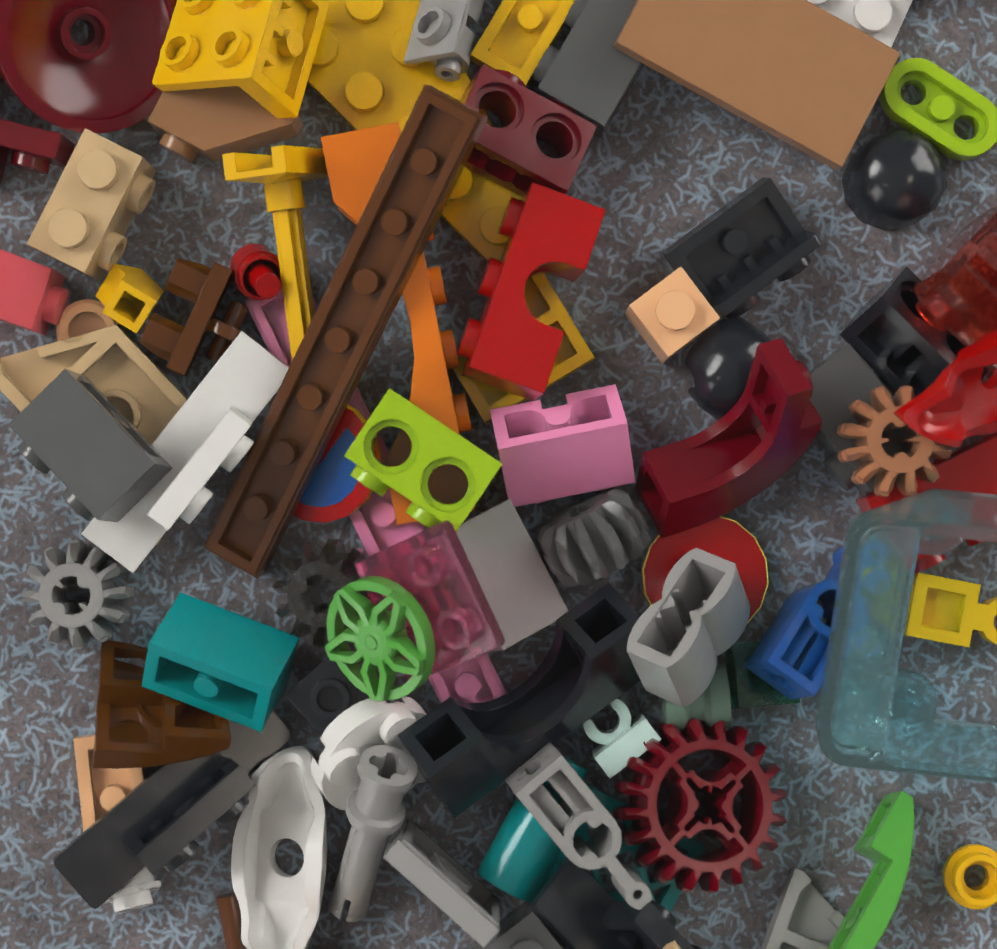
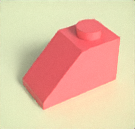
M0 249V321L46 336L50 323L58 325L62 312L67 307L69 290L62 287L66 276L52 268Z

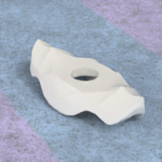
M305 746L289 747L279 751L264 761L253 773L251 779L255 782L256 786L250 790L248 796L250 802L243 810L236 825L231 855V877L233 890L241 911V940L247 949H307L319 917L327 867V820L323 794L311 774V762L314 756L311 750ZM285 838L298 843L303 851L304 863L296 875L284 873L278 867L275 859L276 848L279 842Z

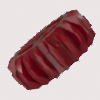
M691 718L686 732H681L674 724H666V722L660 724L658 731L661 738L660 742L654 738H651L646 744L645 741L643 742L647 749L643 753L646 757L645 760L630 757L627 761L625 768L635 774L633 781H617L614 785L616 792L630 795L629 805L618 806L613 811L616 819L632 820L633 823L631 827L624 830L621 834L622 843L629 846L641 844L633 859L636 865L646 868L655 864L653 879L667 884L675 877L678 890L692 892L697 883H699L703 891L716 893L719 890L721 878L728 885L738 886L743 884L741 865L748 870L758 872L760 869H763V864L756 850L762 848L774 851L779 847L775 839L768 835L767 832L770 825L778 827L783 826L787 822L783 815L772 812V802H780L788 794L784 789L770 788L769 781L775 778L781 769L775 763L759 764L767 747L762 742L756 741L746 744L747 730L742 726H732L726 731L724 721H718L708 728L702 725L699 719ZM706 750L717 755L725 764L719 770H709L705 775L699 777L693 770L683 769L677 761L691 752ZM662 783L668 793L669 803L663 816L658 819L657 797ZM740 790L741 812L737 822L733 815L732 805L734 797ZM694 791L707 794L701 801L703 808L706 810L704 813L706 816L694 814L699 807L698 800L694 797L696 794ZM701 830L707 836L717 838L722 844L716 850L696 857H687L674 847L680 839H691Z

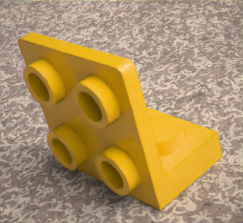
M177 0L167 35L160 51L152 83L162 92L239 86L277 119L296 118L299 114L330 3L327 0Z

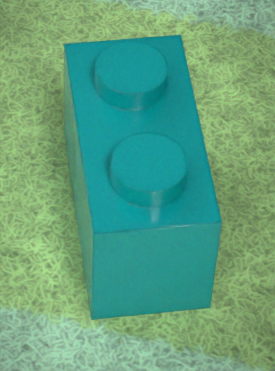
M180 592L149 642L141 686L262 732L289 681L299 637Z

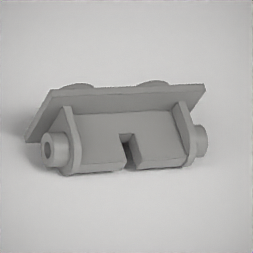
M420 0L403 62L410 65L430 61L436 67L435 74L437 77L445 81H457L460 74L468 71L470 65L469 56L475 34L466 24L468 26L478 24L484 0Z

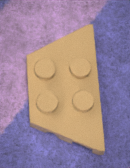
M119 324L0 358V391L20 412L64 369H68L86 376L151 445L188 399L179 387Z

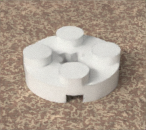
M405 696L401 698L404 703L393 702L387 704L386 701H374L367 698L346 709L327 726L320 737L325 748L320 755L319 763L312 757L311 774L315 783L332 806L346 811L349 796L359 788L361 779L357 772L360 755L365 749L374 745H389L407 752L397 735L426 715L425 711L414 699ZM419 770L417 771L416 781L411 788L417 783L426 781Z

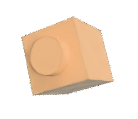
M679 267L631 303L625 312L627 318L662 364L698 338L720 319L719 315L682 267Z

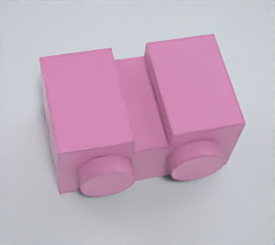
M616 384L565 394L567 402L565 405L542 409L541 401L535 400L490 410L499 460L502 463L501 470L507 498L511 499L514 507L538 504L552 499L592 491H603L611 487L636 483L628 423Z

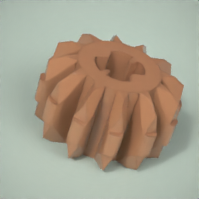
M884 386L872 389L870 397L872 407L861 400H855L848 406L851 415L860 425L843 423L838 425L837 434L843 438L854 439L855 446L838 452L839 461L849 462L859 459L862 464L853 472L851 480L856 485H861L875 475L873 487L874 493L877 496H888L895 483L903 496L916 494L918 485L916 476L927 483L935 482L940 476L937 468L929 461V458L948 459L952 453L949 447L934 443L933 440L920 435L894 414L896 410L914 398L913 388L910 386L899 387L893 400ZM900 428L905 435V440H901L898 443L906 445L904 452L887 454L882 447V443L888 442L889 439L882 438L883 430L890 431Z

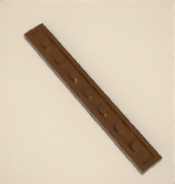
M424 85L254 443L205 542V549L255 578H259L266 573L489 116L431 85Z

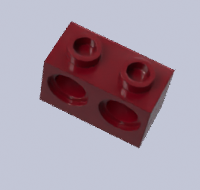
M483 64L467 86L460 101L477 111L479 109L492 111L499 118L502 128H495L487 123L485 124L465 167L521 197L532 182L566 194L597 126L581 118L569 107L557 101L548 100L526 88L524 82L516 75L505 70H493ZM536 139H543L549 142L556 150L557 159L543 154L537 145Z

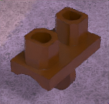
M178 258L164 289L194 303L192 312L185 327L153 312L139 343L159 358L168 361L166 368L187 377L207 332L215 334L205 357L217 362L240 334L239 328L249 309L247 306L231 300L222 321L214 319L232 280L231 274L233 270L217 262H214L212 268H209L200 263Z

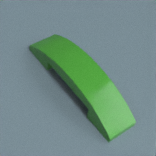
M904 791L884 796L854 847L855 851L875 864L827 949H874L889 924L904 887L913 846V797Z

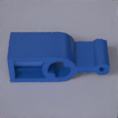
M869 535L847 543L835 550L832 557L833 566L824 581L795 590L785 600L744 667L790 700L815 696L859 624L862 609L860 599L854 588L868 565L880 559L883 544ZM818 600L823 604L822 607L817 604ZM821 617L827 620L825 624L820 620Z

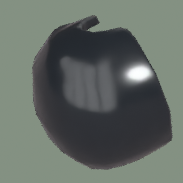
M907 130L891 131L876 136L859 147L850 158L842 177L847 206L860 222L884 231H896L913 225L927 217L930 212L936 210L947 188L944 160L932 142L917 132L910 133Z
M742 317L722 319L700 335L689 350L685 363L691 371L695 388L691 387L688 389V393L702 410L713 418L720 420L734 407L745 390L757 346L771 341L769 337Z

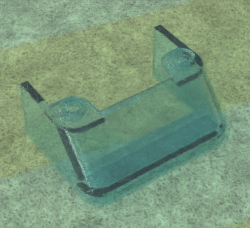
M929 489L868 510L856 517L848 527L844 541L815 725L819 746L824 755L832 762L846 767L997 783V729L995 725L935 719L937 697L929 679L915 670L898 668L917 555L945 554L956 549L965 539L997 542V495Z

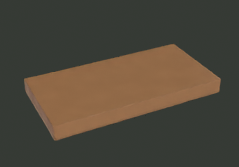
M637 0L613 45L615 49L835 170L843 167L900 55V52L807 0Z

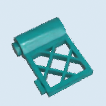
M561 754L607 810L613 812L618 806L629 805L585 781L584 778L589 770L575 760ZM548 780L543 783L544 787L560 805L564 801ZM516 797L477 872L504 892L521 900L532 902L566 858V855L518 797ZM663 809L659 819L663 816L666 809ZM622 820L625 830L633 825L632 820ZM588 823L581 824L576 829L573 837L579 835L585 841L590 840L587 831L589 828ZM696 834L691 839L682 838L675 844L684 849L682 854L687 857L700 856L705 848L702 842L694 839ZM622 843L618 855L631 851L634 859L635 853L641 844L629 846ZM635 863L638 875L650 889L652 901H655L652 890L664 887L657 903L671 912L681 893V890H678L676 887L675 877L667 884L660 883L653 878L649 879L646 868L637 866ZM599 869L590 870L592 877L604 888ZM617 889L607 892L615 901L625 900Z

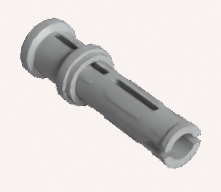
M374 745L365 749L359 758L357 772L361 779L359 788L349 796L346 807V814L351 828L335 886L328 903L330 912L340 919L345 901L349 900L351 904L346 918L347 922L360 921L368 914L371 895L388 836L397 831L403 824L406 811L402 802L405 791L409 790L416 781L418 767L415 760L407 752L397 747Z

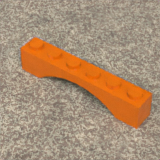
M398 122L321 137L333 202L338 211L356 226L400 137L401 132ZM433 232L428 241L435 240ZM423 250L402 293L411 321L414 352L409 402L460 435L462 432L472 431L465 392L452 395L447 369L460 367L453 330H439L435 306L447 304L440 265L427 268ZM401 428L384 460L385 465L399 466L411 454L412 444L410 437ZM444 464L438 466L432 472L429 479V488L437 500L444 503H454L466 494L468 479L464 471L458 466ZM390 487L397 525L416 522V519L406 513L412 501Z

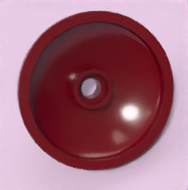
M0 0V71L7 85L20 102L34 114L53 125L83 133L86 128L96 134L114 132L130 127L152 113L163 93L153 85L152 80L177 0ZM78 20L84 21L89 31L87 39L81 44L74 43L70 36V29Z

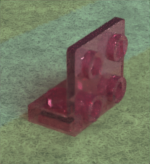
M450 521L441 522L354 564L360 578L380 576L393 580L407 589L422 606L431 624L435 641V660L430 675L492 651L505 643L504 635ZM366 591L374 607L386 598V596L377 592ZM393 605L388 609V611L392 612ZM406 617L405 628L407 635L417 646L415 634ZM405 674L407 681L412 675Z

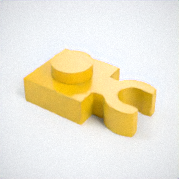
M919 572L912 574L901 634L969 648L972 631L977 630L985 641L997 645V630L994 626V618L997 615V597L990 598L980 604L978 603L980 584Z

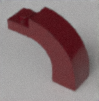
M782 338L757 346L745 390L734 407L720 420L689 438L642 453L635 490L661 538L705 524L746 503L784 475L813 442L823 421L810 401L813 392L811 376L806 366L801 361L795 360Z

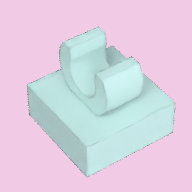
M616 698L610 703L618 714V722L613 729L608 731L600 730L595 726L591 718L583 723L587 736L599 744L592 750V754L609 778H612L624 769L630 757L638 758L647 751L643 742L646 744L651 738L658 741L661 740L642 713L631 720L630 710L620 698Z

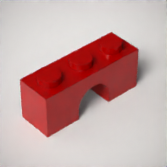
M533 182L521 200L514 197L510 198L498 234L508 237L501 260L490 257L477 294L488 297L481 319L478 321L469 318L458 346L457 355L467 358L462 376L532 401L544 394L565 331L541 323L530 313L524 298L526 281L534 275L552 274L574 282L586 270L606 209Z

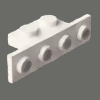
M241 331L152 444L153 448L173 469L119 522L101 521L94 517L81 534L134 573L165 532L171 528L179 517L190 524L214 493L204 487V485L217 468L221 466L231 473L251 448L254 442L244 434L278 391L289 367Z

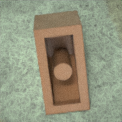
M239 86L163 92L148 119V122L156 132L162 135L158 145L189 163H193L197 154L212 162L223 160L222 154L233 152L245 153L294 138L299 135L304 126L299 114L296 118L277 119Z

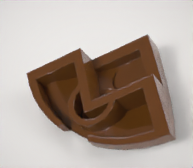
M108 640L101 642L93 768L121 769L168 765L205 757L229 749L231 733L228 719L142 687L144 668L114 659L141 658L146 661L147 648L119 641Z

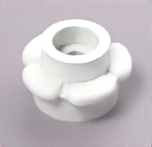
M144 867L103 904L113 903L115 914L147 907L153 904L151 892L157 891L161 887V881H155L154 876Z

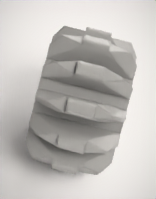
M71 540L67 547L66 555L58 547L47 548L44 551V555L49 569L33 565L27 570V575L32 580L41 584L40 588L24 591L21 596L23 602L32 603L39 601L41 610L33 613L28 619L30 625L37 627L51 621L52 623L47 633V641L52 644L61 643L69 633L70 642L74 649L86 648L90 640V633L99 642L111 639L113 636L112 630L106 619L121 624L127 622L130 616L124 608L115 605L114 602L115 599L133 597L135 594L134 587L128 585L115 587L113 581L124 575L128 569L119 562L111 564L104 569L103 566L106 564L109 555L97 546L88 555L83 540ZM75 577H77L79 587L89 588L90 601L79 603V606L77 601L67 600L66 588L77 585L73 580Z

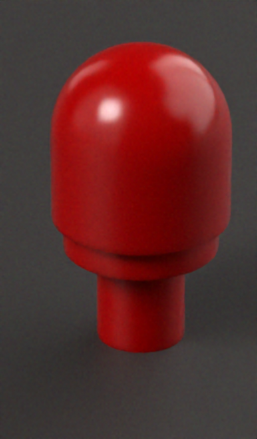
M256 243L245 245L235 252L231 259L230 269L233 270L231 278L239 291L247 298L253 300H266L275 297L282 288L279 260L275 252L265 245Z

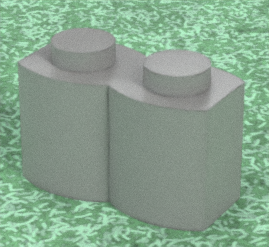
M694 548L673 566L665 580L662 599L652 604L643 612L634 624L628 638L627 653L645 691L685 708L697 700L707 689L716 671L717 656L728 650L739 639L749 620L750 603L735 563Z

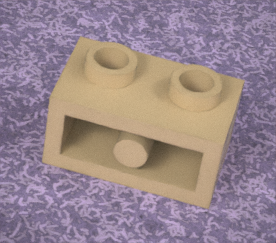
M85 128L27 245L101 282L106 270L110 271L114 263L118 264L127 244V238L124 234L134 214H141L153 195L156 184L153 177L156 170L144 157Z

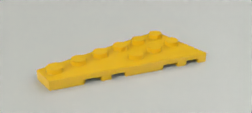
M327 0L330 5L307 83L354 130L398 122L400 132H402L424 85H431L459 101L461 100L467 86L471 82L466 72L460 74L457 81L451 82L437 77L435 74L436 67L430 61L410 65L403 62L420 0ZM479 109V112L487 115L485 109ZM488 118L486 123L493 127L490 119ZM464 167L441 213V217L487 263L490 257L501 260L508 237L498 234L499 227L510 198L514 197L521 200L522 197Z

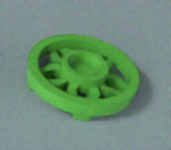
M380 576L360 578L345 585L333 595L334 598L329 606L326 624L328 643L325 645L329 660L336 661L347 679L359 690L366 693L369 699L374 701L400 699L420 688L428 679L434 665L435 641L429 619L416 598L400 584ZM359 591L377 592L386 596V598L374 607L373 603ZM393 605L392 612L388 611V609ZM406 617L415 634L417 646L407 635L405 628ZM347 641L354 642L357 651H351ZM364 659L363 665L361 667L358 663ZM376 666H378V670H379V673H380V678H379V680H378V675H377ZM397 672L412 675L405 684L393 685Z

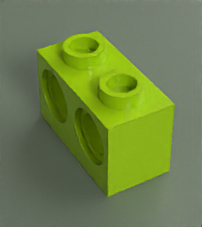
M390 388L344 455V457L356 464L350 473L354 479L382 497L391 487L412 501L406 513L438 534L445 524L455 531L459 530L502 466L501 462ZM389 427L401 428L408 434L411 440V454L399 466L383 464L377 458L374 451V442L377 435ZM452 464L458 466L467 476V492L457 502H441L430 491V476L440 465Z

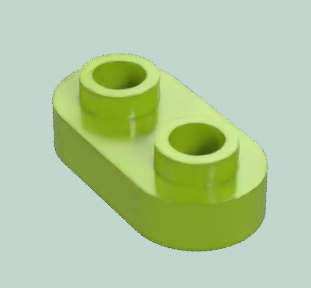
M909 58L893 67L879 95L882 109L892 121L911 133L917 132L932 142L936 150L957 161L976 159L996 143L997 108L989 99L927 59ZM908 84L916 86L922 95L921 102L917 105L906 103L901 96L902 86ZM965 119L972 124L974 129L972 139L964 140L955 134L954 123L956 120Z

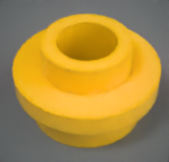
M967 844L953 851L947 858L943 868V883L950 897L963 907L975 910L985 909L996 904L997 853L981 844ZM972 865H981L985 871L984 881L976 887L967 886L964 881L965 871Z

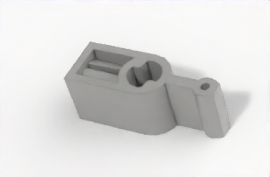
M551 742L547 743L505 779L514 794L571 862L587 870L601 869L606 866L611 872L612 884L628 905L635 909L641 910L652 900L649 887L636 871L629 865H622L616 858L622 844L621 830L616 820ZM548 780L564 801L560 805L544 787L543 783ZM585 822L592 828L598 827L596 834L588 841H585L579 835L573 837L576 829Z

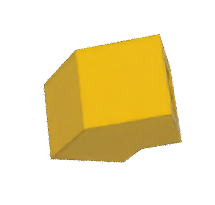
M114 263L95 296L105 306L102 311L103 314L137 334L146 323L163 295L164 290L143 269Z

